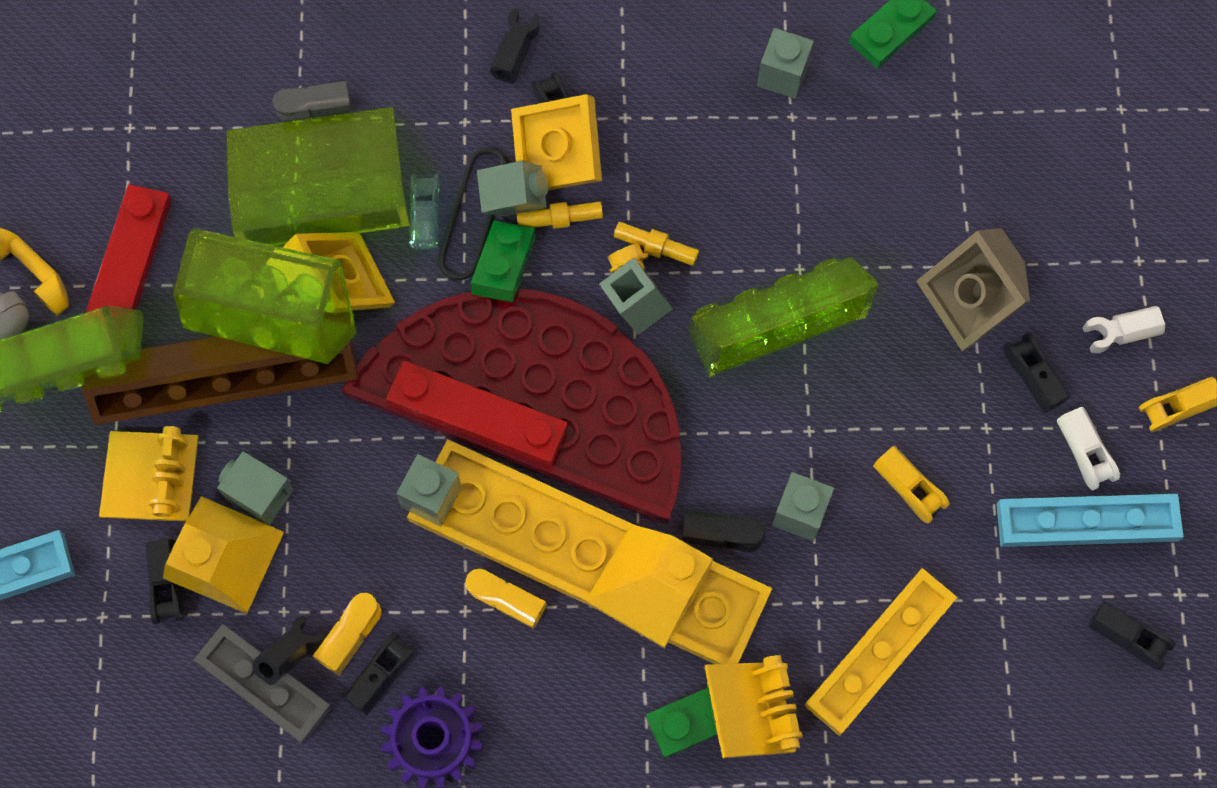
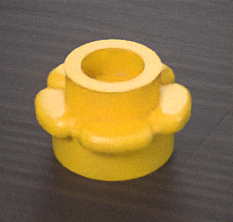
M639 243L629 245L608 256L612 266L609 271L614 273L633 258L645 269L642 261L647 259L649 255L648 253L643 254Z

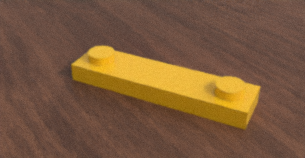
M921 568L804 706L840 736L957 599V596Z

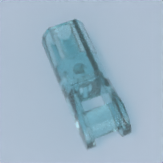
M411 174L409 246L414 250H435L438 248L439 174H433V178H418L417 174ZM418 195H432V201H418Z

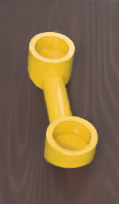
M0 228V262L12 253L42 282L33 291L35 295L56 316H60L69 307V300L59 274L18 235Z

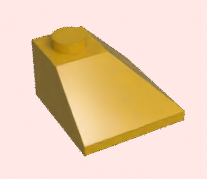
M360 232L295 234L268 262V266L285 300L325 312L390 308L395 304Z
M201 496L185 522L168 557L163 578L247 614L284 532Z
M631 524L585 602L665 648L707 577L713 558L672 535Z

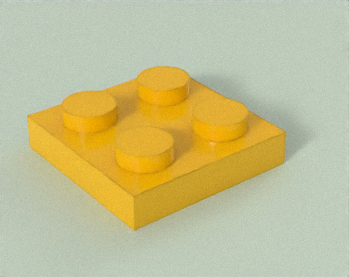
M586 94L511 109L516 162L526 161L542 166V171L547 178L548 190L602 181L595 100L593 96Z

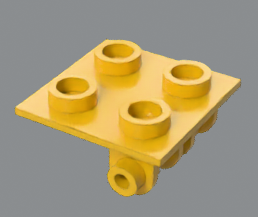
M173 426L163 427V433L110 431L99 517L187 521L190 516L199 436L181 434V429Z
M780 655L766 657L762 663L710 664L704 666L722 758L794 753L797 748H800L799 739L803 736L802 732L799 731L796 713L788 714L796 711L797 707L796 704H786V700L792 698L794 693L792 690H783L790 686L787 674L788 665L787 663H782Z

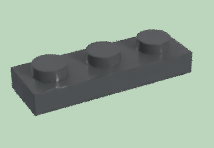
M222 624L195 657L194 661L304 745L332 709L331 705L289 673L276 684L268 685L255 675L253 670V662L261 652Z

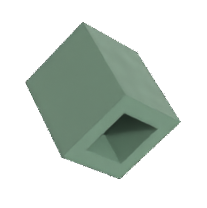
M774 28L760 63L757 86L796 99L809 65L814 41Z
M518 161L477 170L482 213L504 217L519 212L547 208L545 195L548 192V182L542 171V166L526 161Z
M635 258L599 283L617 311L638 335L673 310L656 284Z
M242 451L236 461L231 460L226 464L219 476L220 485L217 487L226 501L267 525H271L294 491L288 478Z
M417 454L396 495L401 508L441 527L462 486L457 472Z
M791 472L772 526L814 542L834 487Z

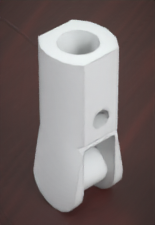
M1080 407L1059 417L1057 423L1077 461L1087 486L1091 490L1099 488L1100 482L1107 479L1112 482L1119 480V469L1102 443L1085 408ZM1095 454L1100 464L1092 466L1088 456Z

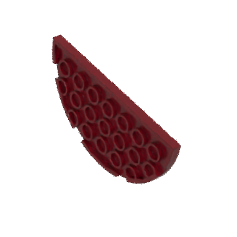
M519 289L514 302L471 295V292L437 301L395 325L396 329L383 338L375 348L371 347L356 365L358 379L346 381L342 389L345 397L669 524L676 503L681 476V447L677 417L668 390L657 369L641 348L638 349L618 330V327L613 322L575 301L554 294L528 289ZM403 360L568 422L567 431L552 467L387 405L386 397Z

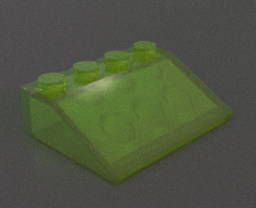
M393 107L227 130L228 196L232 231L241 250L286 244L295 234L364 233L410 226Z

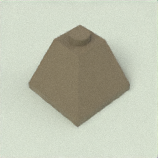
M1002 228L976 231L916 281L961 351L968 350L1030 301L1025 261Z

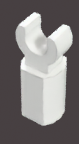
M1153 306L1113 316L1111 321L1103 317L1091 318L1083 326V331L1097 330L1102 333L1104 340L1093 342L1090 347L1091 353H1102L1114 342L1122 345L1164 334L1165 322L1160 308Z

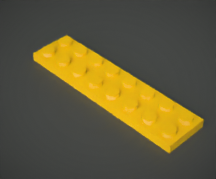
M447 439L436 463L457 472L462 489L441 527L411 512L407 516L408 521L587 604L585 602L630 528L631 523ZM712 561L707 577L668 643L713 664L739 663L772 588Z

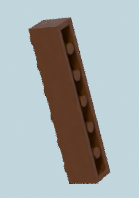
M343 314L87 358L84 364L82 392L93 424L99 425L357 380L355 346L348 315Z

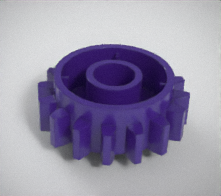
M421 687L419 688V697L413 700L407 695H403L401 698L404 706L400 711L392 708L388 711L393 719L392 726L387 725L381 728V732L385 736L390 737V742L381 746L382 752L388 755H395L389 762L388 767L392 772L404 768L401 780L406 785L415 777L419 778V788H428L430 781H436L439 788H446V778L450 776L458 783H461L463 777L460 769L463 766L475 769L477 766L470 757L471 752L483 751L482 743L473 740V736L483 732L481 723H469L476 714L474 707L469 706L462 710L460 708L463 701L462 695L457 693L449 700L446 698L444 687H438L435 695H428L425 688ZM429 728H439L444 731L445 735L442 744L432 750L421 747L420 738L423 732Z

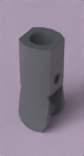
M346 81L308 86L307 88L282 89L274 95L272 102L278 118L284 122H294L312 116L319 117L352 111Z

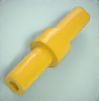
M601 201L567 206V202L549 204L550 208L516 213L518 225L533 228L552 225L553 229L570 227L572 222L603 218Z
M620 221L616 226L613 236L630 244L639 243L640 247L644 248V253H648V255L659 259L664 255L694 266L699 254V250L668 239L669 235L655 229L647 232Z

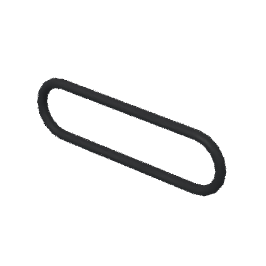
M492 147L477 149L468 158L438 255L439 269L447 278L452 280H465L475 273L491 228L494 215L488 214L471 269L463 274L449 272L445 267L444 257L474 160L479 155L488 153L497 156L502 165L508 164L506 157L499 150Z

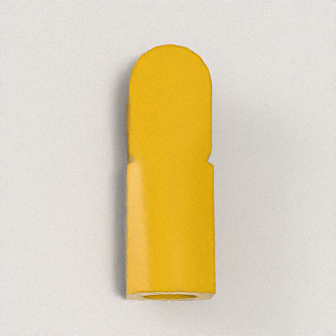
M1209 377L1141 404L1139 406L1140 412H1146L1152 423L1149 426L1150 431L1153 433L1186 418L1216 407L1217 381L1215 378ZM1170 403L1175 414L1168 416L1163 405Z
M892 446L874 463L873 467L897 491L923 522L930 523L933 520V513L940 507L946 509L950 505L945 494L929 481L896 446ZM918 486L927 494L921 501L912 493Z
M475 569L467 575L466 587L473 597L532 629L536 627L547 606L544 600L511 583H506L503 579L483 569Z
M360 593L351 600L340 621H337L313 655L319 663L337 675L342 673L363 643V639L367 637L382 616V609L376 599L371 594Z

